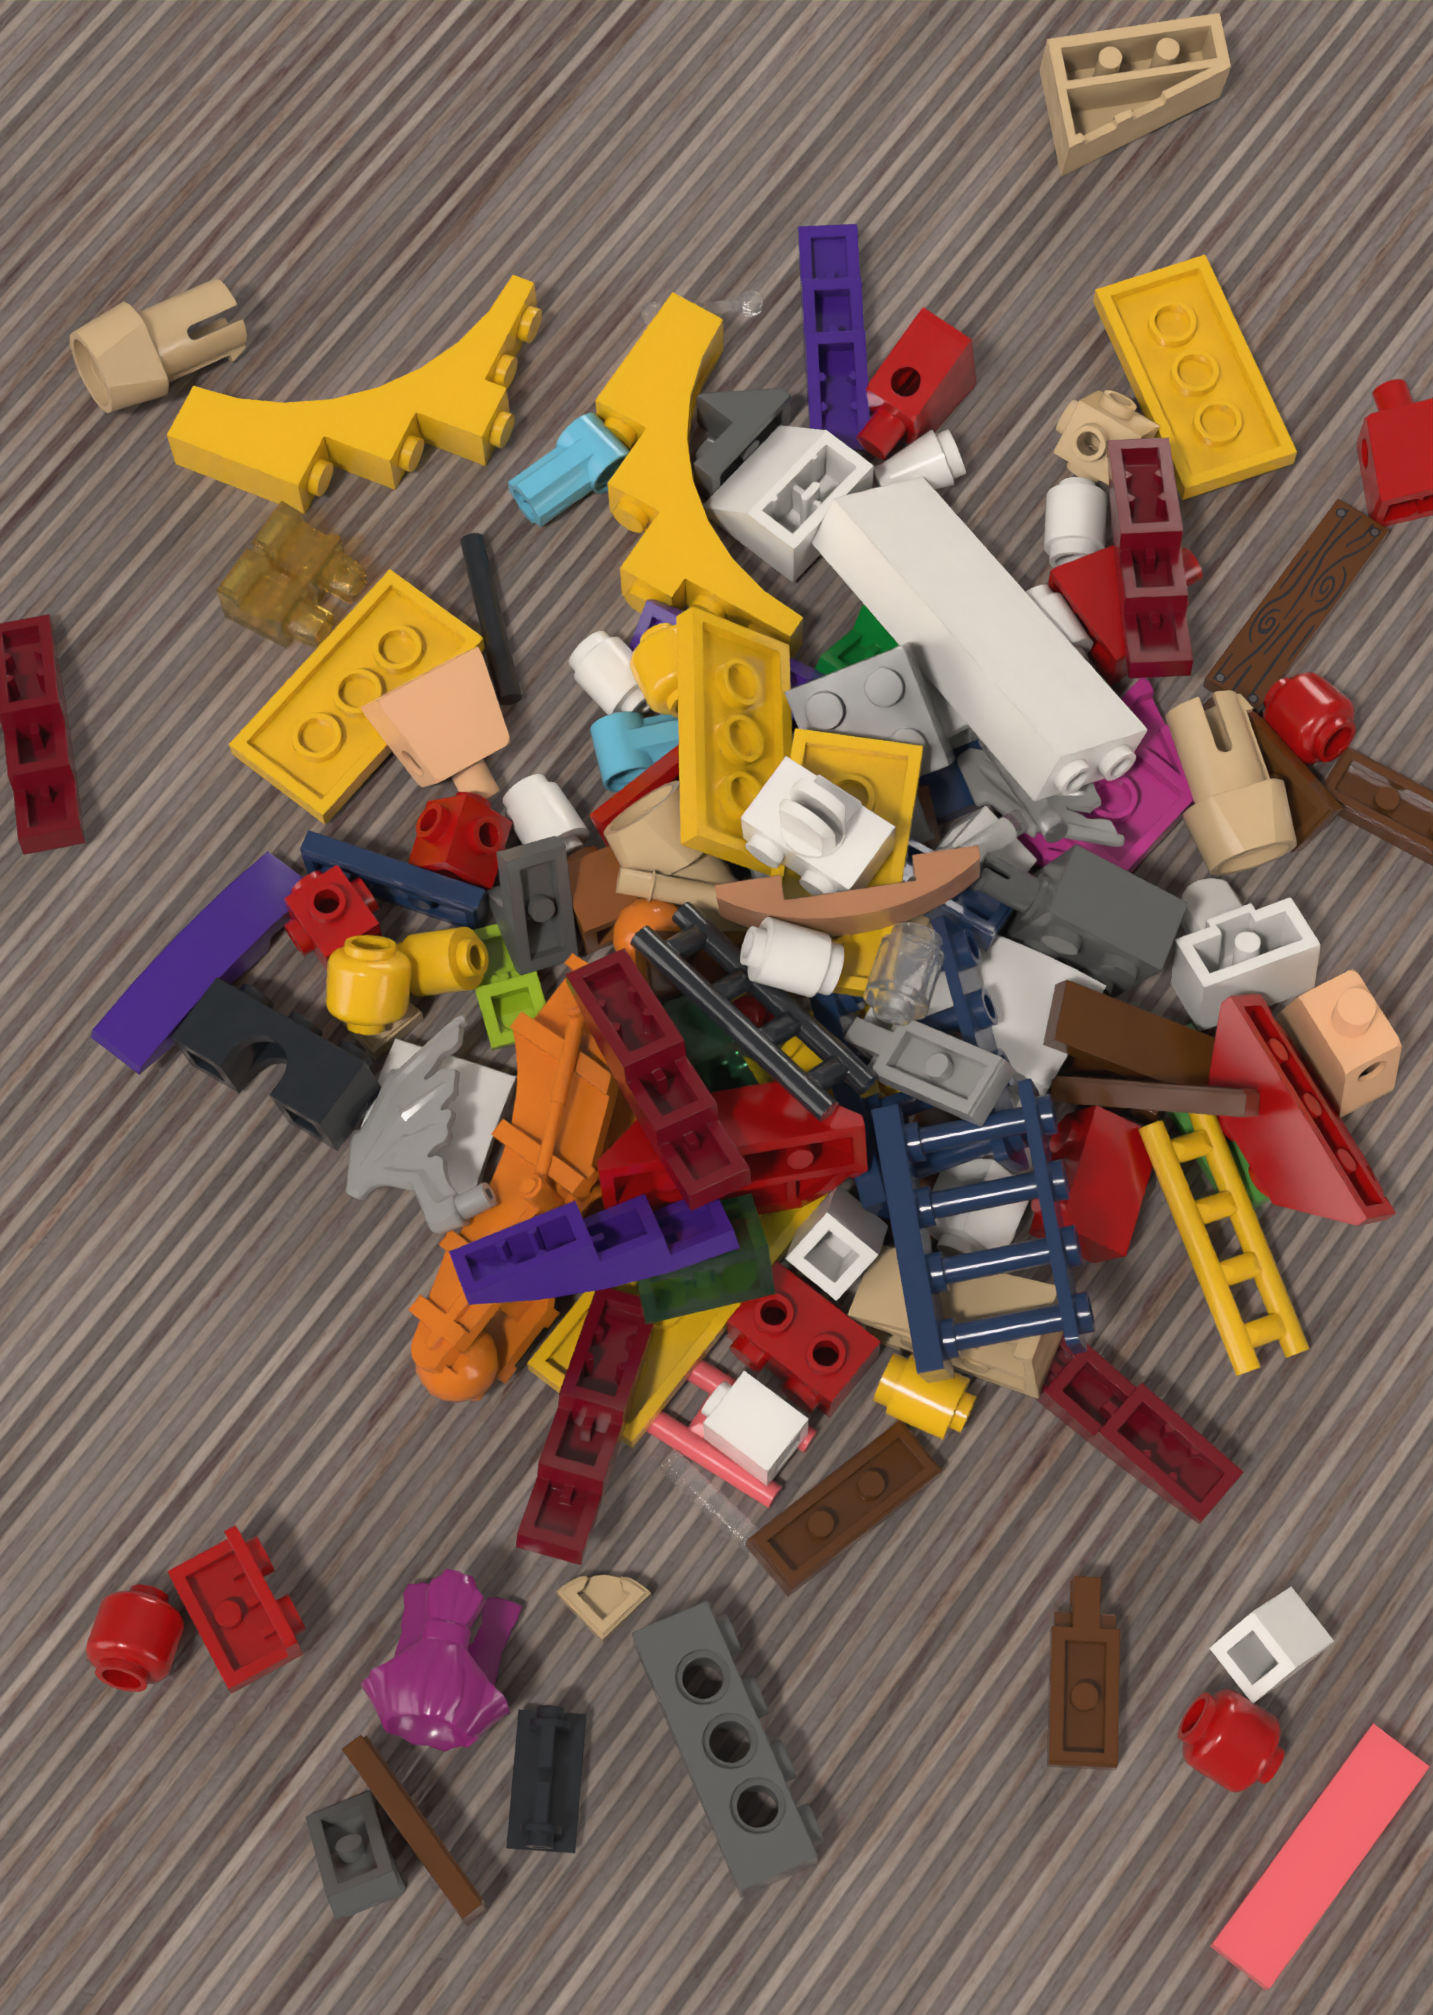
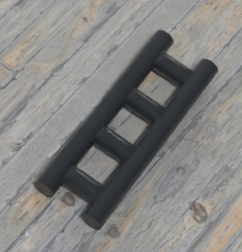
M691 902L684 903L672 917V921L682 931L664 940L647 925L641 928L632 938L630 945L819 1122L824 1121L830 1116L838 1105V1102L827 1092L829 1089L844 1080L853 1090L862 1095L877 1080V1074L787 991L750 981L747 972L748 966L742 965L740 962L741 949ZM703 949L729 974L711 984L685 959ZM748 992L775 1016L774 1019L759 1028L732 1004V1002ZM796 1036L823 1062L805 1072L779 1046Z

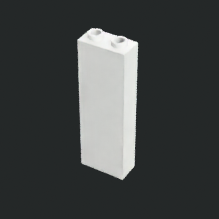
M924 477L833 498L812 542L813 546L899 645L911 642L922 672L1033 801L1059 793L1069 795L1079 790L1083 785L1102 779L1112 781L1130 769L1136 759L1134 752L1148 729Z

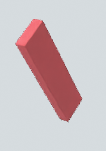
M1373 1723L1224 1925L1210 1947L1264 1990L1270 1989L1430 1766Z

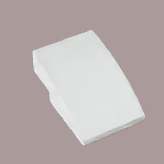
M997 936L987 952L979 948L982 963L975 968L981 988H985L989 992L996 1007L998 1024L992 1026L997 1049L1001 1048L1005 1052L1011 1066L1016 1070L1014 1072L1015 1083L1013 1086L1008 1087V1089L1015 1091L1019 1095L1017 1081L1031 1078L1039 1091V1095L1042 1096L1048 1091L1052 1079L1056 1077L1068 1055L1043 1045L1055 984L1069 980L1100 993H1103L1106 985L1041 952L1010 939ZM936 938L934 939L933 948L937 946ZM945 972L885 994L884 1000L875 999L864 1020L890 1030L895 1020H901L903 1016L917 1020L954 1006ZM961 1032L950 1035L963 1041Z

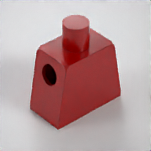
M923 307L868 383L866 394L871 418L856 436L859 444L875 457L884 460L900 439L910 445L931 429L935 433L977 384L972 339Z
M1390 380L1379 385L1372 392L1378 412L1371 413L1364 418L1357 439V454L1368 517L1384 527L1433 515V398L1414 403L1405 380Z
M1114 545L1055 567L1050 570L1048 585L1053 593H1061L1093 641V646L1087 655L1110 687L1128 674L1120 615ZM1184 547L1181 549L1186 584L1189 587L1201 580L1203 574L1196 557L1189 549ZM1187 599L1186 613H1187V609H1188V605H1189L1188 599Z

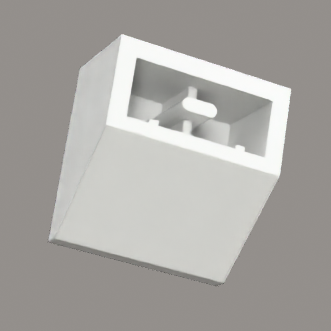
M780 425L702 506L709 519L794 583L820 555V552L813 546L812 542L833 498L872 489L874 466L827 430Z

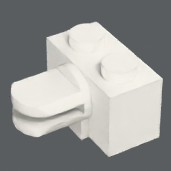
M787 756L740 818L743 838L748 841L745 845L746 849L769 867L776 869L782 863L800 875L799 883L813 896L866 888L895 848V826L862 806L861 801L821 775L816 776Z
M1215 878L1198 880L1189 885L1183 892L1182 900L1187 902L1188 906L1180 925L1187 935L1175 939L1171 985L1199 1032L1217 1026L1220 1005L1230 996L1261 994L1267 1004L1271 1006L1314 989L1321 944L1291 897L1255 910L1252 903L1243 906L1227 881Z

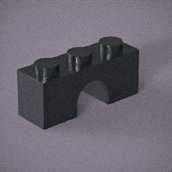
M217 977L171 1039L193 1067L239 1094L252 1076L260 1069L273 1064H287L283 1077L269 1096L290 1124L338 1151L377 1099L381 1090L380 1084L369 1069L373 1063L371 1058L349 1041L342 1039L336 1046L322 1038L323 1032L320 1028L300 1013L292 1011L286 1017L273 1010L274 1004L256 988L243 983L237 989Z

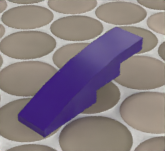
M857 224L798 226L809 428L827 430L855 452H866L867 450L856 439V436L870 420L866 394L868 386L866 333L863 321Z
M268 851L218 894L149 964L93 1028L91 1038L140 1075L175 1045L171 1037L217 977L231 984L268 953L271 937L285 923L291 920L284 898L291 894L293 886L303 877Z
M645 1194L586 1218H582L576 1202L573 1201L451 1250L449 1254L468 1304L472 1305L541 1300L603 1290L673 1272L740 1247L733 1227L719 1199L693 1211H690L684 1199L652 1211Z

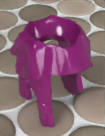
M445 1569L440 1576L432 1579L430 1584L420 1582L419 1584L407 1585L403 1592L405 1610L403 1611L401 1622L402 1632L395 1655L388 1662L371 1669L369 1676L360 1684L371 1701L384 1730L388 1734L400 1736L412 1745L430 1746L444 1752L460 1746L470 1747L492 1725L510 1714L507 1700L494 1684L499 1672L502 1651L506 1648L511 1629L517 1622L522 1606L513 1601L499 1597H488L486 1600L478 1590L473 1576L465 1575L461 1571ZM482 1610V1624L474 1642L469 1645L470 1629Z

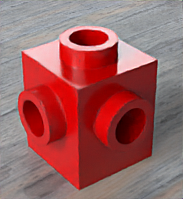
M458 792L452 797L427 801L426 807L416 824L417 835L408 864L485 889V891L492 890L498 871L496 852L506 850L505 845L512 821L492 810V804L489 800L471 792Z
M338 865L324 873L322 871H314L304 876L293 886L291 894L284 898L291 919L283 925L288 936L303 957L313 952L326 971L330 955L336 949L345 946L346 939L359 935L383 937L379 922L372 914L379 909L373 895L359 877L349 882Z

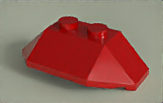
M1261 994L1228 997L1220 1005L1208 1085L1257 1089L1256 1092L1260 1093L1259 1116L1232 1117L1216 1115L1223 1133L1230 1140L1236 1142L1250 1165L1248 1173L1255 1187L1263 1195L1269 1197L1274 1205L1356 1226L1386 1221L1395 1215L1394 1208L1387 1197H1384L1383 1188L1366 1158L1285 1029L1274 1019L1271 1014L1272 1011Z
M777 1082L710 1093L717 1103L719 1121L750 1167L751 1184L719 1198L729 1220L802 1208L833 1191L848 1177L856 1178L868 1171L865 1124L863 1116L837 1105L830 1116L824 1121L819 1122ZM638 1120L597 1160L604 1210L645 1194L652 1211L683 1200Z

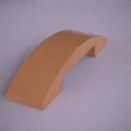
M979 846L912 855L914 881L784 900L781 875L715 885L720 916L743 926H755L758 928L766 917H772L827 933L830 937L883 929L903 923L937 908L980 877Z

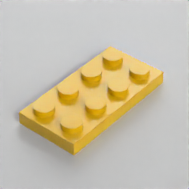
M1206 255L1095 289L1093 303L1140 408L1147 419L1160 426L1154 438L1169 437L1176 488L1182 500L1294 464L1297 454L1296 448Z
M389 569L229 743L231 753L326 825L392 752L367 719L361 707L463 652L479 647L482 653L485 649L484 638Z
M692 606L676 616L681 845L770 876L772 867L762 863L746 849L745 845L748 841L743 838L740 818L786 756L789 758L791 756L792 715L790 705L784 693L791 689L789 645Z
M795 728L790 759L816 776L821 775L861 801L862 806L895 826V848L866 888L902 883L922 765L923 746ZM782 863L776 869L771 868L770 877L781 875L784 900L813 896L799 883L800 875ZM896 925L859 934L831 937V942L841 944L844 948L842 971L832 993L884 1000Z

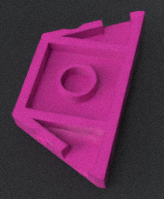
M1140 678L1121 698L1148 729L1134 752L1136 755L1135 762L1127 772L1115 780L1107 781L1102 779L1092 782L1101 799V806L1090 813L1077 812L1088 819L1100 818L1110 820L1116 832L1124 836V845L1110 847L1041 833L1031 837L1007 818L1003 824L1037 859L1033 866L1043 868L1077 844L1132 873L1183 818V813L1195 804L1168 725L1164 724L1152 698L1154 690L1147 679Z

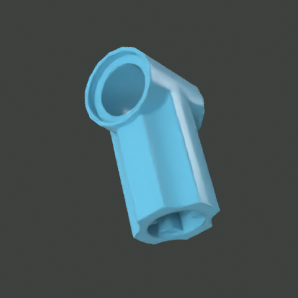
M588 413L582 415L562 432L557 440L555 449L508 482L509 492L527 519L532 524L536 523L542 527L590 491L596 494L608 492L609 480L630 451L612 431L604 426V422L597 414Z
M617 712L600 718L590 728L603 786L611 792H619L679 744L678 718L671 715L644 718L642 714L637 712Z

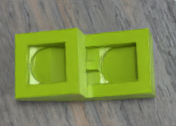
M497 924L473 930L485 944L489 958L488 968L483 980L474 991L492 1051L515 1045L513 1029L510 1026L521 1011L534 1019L546 1004L537 971L520 975L515 970Z

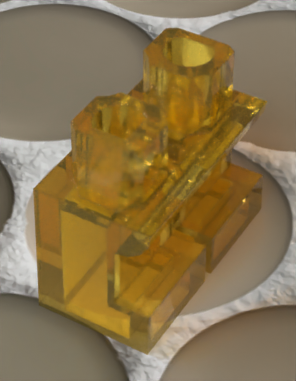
M281 501L252 540L253 550L247 547L216 590L226 618L286 649L294 639L311 647L318 648L334 630L336 625L334 614L319 606L320 602L329 592L346 603L351 604L357 600L367 586L368 580L365 568L345 554L340 536L333 533L325 535L304 522L300 511Z

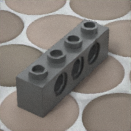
M705 1601L633 1632L632 1638L637 1654L740 1897H745L817 1865L818 1856L814 1846L824 1842L821 1830L809 1804L807 1803L797 1808L786 1784V1782L796 1778L794 1768L782 1741L779 1739L769 1744L762 1729L759 1718L768 1715L769 1712L754 1677L751 1676L744 1680L740 1678L731 1656L741 1652V1647L727 1614L725 1613L715 1618L708 1601ZM697 1667H710L716 1670L722 1677V1687L714 1696L699 1699L690 1695L684 1688L685 1677L691 1670ZM726 1729L742 1732L750 1743L747 1755L734 1763L723 1762L716 1758L710 1749L713 1738L719 1732ZM751 1793H764L770 1796L776 1803L778 1813L769 1825L760 1828L751 1827L745 1824L739 1817L737 1811L739 1803L745 1796Z

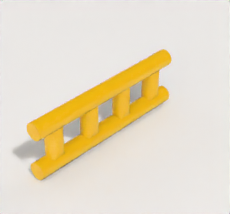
M1188 1113L1195 1132L1170 1139L1163 1120L1138 1129L1237 1377L1261 1367L1254 1348L1278 1340L1285 1358L1309 1350L1310 1347L1217 1116ZM1205 1156L1219 1192L1194 1200L1180 1164ZM1229 1217L1243 1254L1219 1262L1205 1225ZM1254 1278L1268 1315L1243 1323L1229 1286Z

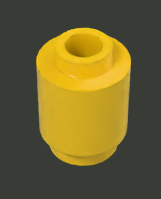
M468 927L415 933L407 936L403 942L396 944V949L403 952L411 962L410 992L418 997L474 990L481 984L488 968L489 958L486 946L477 934Z
M894 1352L882 1375L873 1401L887 1407L885 1414L944 1440L949 1429L959 1433L962 1432L977 1396L966 1392L970 1382L969 1378L954 1372V1379L927 1383L917 1374L913 1353L908 1359Z

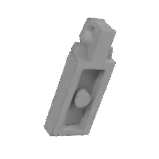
M905 1016L901 1020H895L890 1030L856 1017L843 1038L858 1050L859 1055L870 1060L868 1067L878 1075L877 1079L882 1084L980 1127L983 1126L1016 1071L1005 1059Z

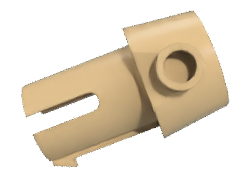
M215 278L140 312H136L130 304L122 302L70 334V346L79 374L92 398L103 411L111 413L164 397L168 394L169 382L228 356L229 361L233 362L246 348L244 344L247 340L245 323L243 319H239L228 324L225 318H219L187 333L191 325L237 305L229 289L221 280Z
M1231 690L1214 692L1212 697L1216 706L1204 711L1200 698L1196 697L1176 706L1165 715L1195 803L1183 813V820L1210 875L1216 876L1234 874L1261 866L1289 853L1297 846L1284 780L1270 779L1247 714L1252 712L1253 707L1240 693L1236 694V692Z
M677 780L656 788L626 808L606 827L603 833L622 868L649 873L655 871L656 874L714 885L738 882L723 859L681 845L680 787ZM697 908L721 931H748L750 928L721 917L720 914H717V911Z

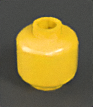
M661 623L651 627L641 636L640 643L632 653L629 665L633 677L649 707L659 714L678 718L677 627L670 623Z
M374 935L350 937L346 939L345 946L336 949L328 959L326 1007L332 1016L346 1022L347 1029L353 1033L362 1035L380 1034L385 1031V1025L402 1019L408 1011L411 962L403 952L396 949L395 941L389 938Z

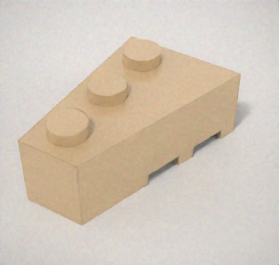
M1220 13L1047 39L1039 71L1061 177L1220 98L1231 69Z
M882 1245L879 1255L864 1272L848 1316L880 1340L882 1345L912 1354L913 1347L896 1249ZM1005 1273L950 1284V1291L940 1293L944 1319L953 1317L956 1324L1058 1304L1055 1285ZM1064 1331L962 1350L961 1358L952 1359V1366L954 1370L1039 1399Z

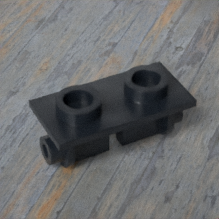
M551 1705L537 1706V1711L518 1709L507 1849L575 1854L586 1714L564 1713L565 1708Z

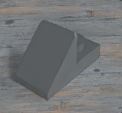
M775 388L699 394L696 397L697 422L701 428L712 435L699 447L693 459L694 485L700 497L707 501L780 425H790L791 395L785 390Z
M556 836L496 852L500 886L493 887L492 890H486V895L515 970L520 975L564 963L572 953L578 956L566 845Z
M370 1791L306 1816L324 1890L335 1919L342 1916H352L399 1897L405 1892L401 1874Z

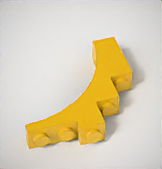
M512 275L490 310L459 342L423 367L377 388L334 399L282 403L235 398L193 386L167 433L175 463L303 514L306 513L314 496L321 497L327 490L332 478L333 466L394 490L397 489L405 471L411 473L417 467L423 453L424 443L486 466L495 447L502 449L507 444L513 430L515 416L510 413L507 389L510 387L516 373L518 364L516 356L523 342L531 343L542 319V310L537 308L535 283Z
M672 292L595 400L596 414L604 422V426L612 431L628 450L632 448L608 482L610 512L628 530L636 533L645 531L620 567L622 596L640 614H642L646 600L649 599L657 600L682 611L685 606L696 607L788 644L789 655L793 659L802 646L803 617L765 592L731 557L709 523L693 482L689 447L691 425L697 408L696 397L701 394L705 382L724 350L723 319Z

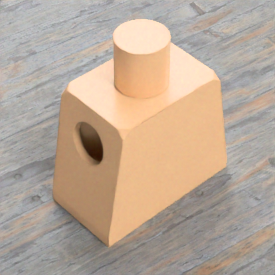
M479 647L447 660L361 707L370 723L415 782L422 788L437 784L451 777L459 792H471L487 799L500 791L483 758L510 744V736Z
M1354 969L1300 995L1277 1014L1276 1019L1279 1024L1285 1029L1340 1118L1394 1090L1402 1045L1358 972ZM1366 1069L1368 1074L1359 1077L1360 1074Z

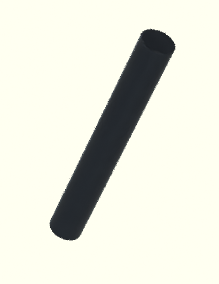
M480 533L467 534L460 539V544L482 637L484 638L497 700L500 705H512L522 699V694L484 536Z

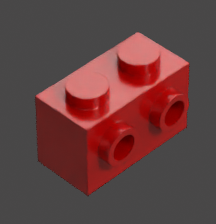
M1092 1106L1064 1115V1118L1058 1123V1134L1052 1135L1050 1139V1151L1053 1152L1052 1161L1063 1159L1070 1188L1071 1199L1060 1201L1064 1227L1076 1226L1082 1257L1091 1263H1098L1127 1255L1153 1167L1138 1131L1142 1126L1100 1106ZM1039 1198L1033 1199L1031 1208L1034 1216L1028 1234L1039 1239L1045 1238L1046 1234Z
M778 1261L775 1262L727 1320V1338L733 1342L729 1346L731 1352L750 1369L760 1372L766 1367L785 1382L781 1386L782 1392L793 1403L808 1413H812L817 1407L830 1418L879 1358L880 1340Z

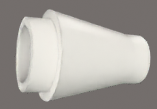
M931 429L885 462L874 466L873 473L879 487L924 477L933 489L954 486L953 479L965 475L966 470L949 429L937 434Z

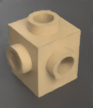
M1098 390L1079 401L1072 400L1066 407L1056 426V431L1062 434L1053 453L1068 461L1067 468L1076 476L1087 478L1093 482L1100 480L1109 485L1107 441L1154 438L1160 426L1135 412L1137 406L1128 397L1111 390H1105L1104 392Z

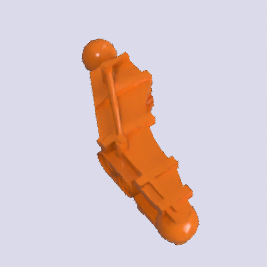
M647 898L634 900L620 911L613 926V946L615 950L619 951L625 948L636 965L635 949L630 945L635 935L634 933L647 925L654 931H682L672 921L674 913L681 906L653 899L648 902ZM573 953L565 961V964L571 971L588 964ZM566 978L534 1019L521 1011L510 1026L513 1029L516 1047L517 1087L512 1123L510 1124L502 1119L491 1133L492 1136L505 1145L501 1159L489 1184L495 1194L497 1204L470 1218V1225L463 1227L459 1234L454 1231L446 1234L439 1243L446 1251L428 1299L420 1294L408 1309L409 1312L420 1319L411 1344L415 1371L428 1392L444 1401L455 1403L468 1400L480 1401L497 1378L506 1384L517 1370L515 1367L516 1363L544 1327L549 1328L560 1314L554 1309L555 1297L532 1301L469 1305L449 1251L573 1201L576 1202L582 1218L603 1211L597 1160L637 1120L597 1046L566 983Z

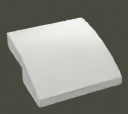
M399 1038L395 1039L378 1079L380 1086L382 1087L391 1069L397 1071L423 1046ZM449 1055L442 1061L437 1072L442 1068L456 1069L460 1072L459 1095L447 1108L456 1113V1119L452 1126L453 1138L450 1144L441 1148L435 1155L448 1162L450 1182L456 1192L461 1194L482 1183L493 1143L496 1139L491 1133L502 1119L505 1120L517 1082V1076ZM374 1103L371 1105V1107H370V1108L368 1109V1111L366 1112L365 1117H364V1120H363V1123H362V1126H363V1124L365 1123L366 1119L368 1118V1116H369V1114H370V1112H371V1110H372V1108H373Z

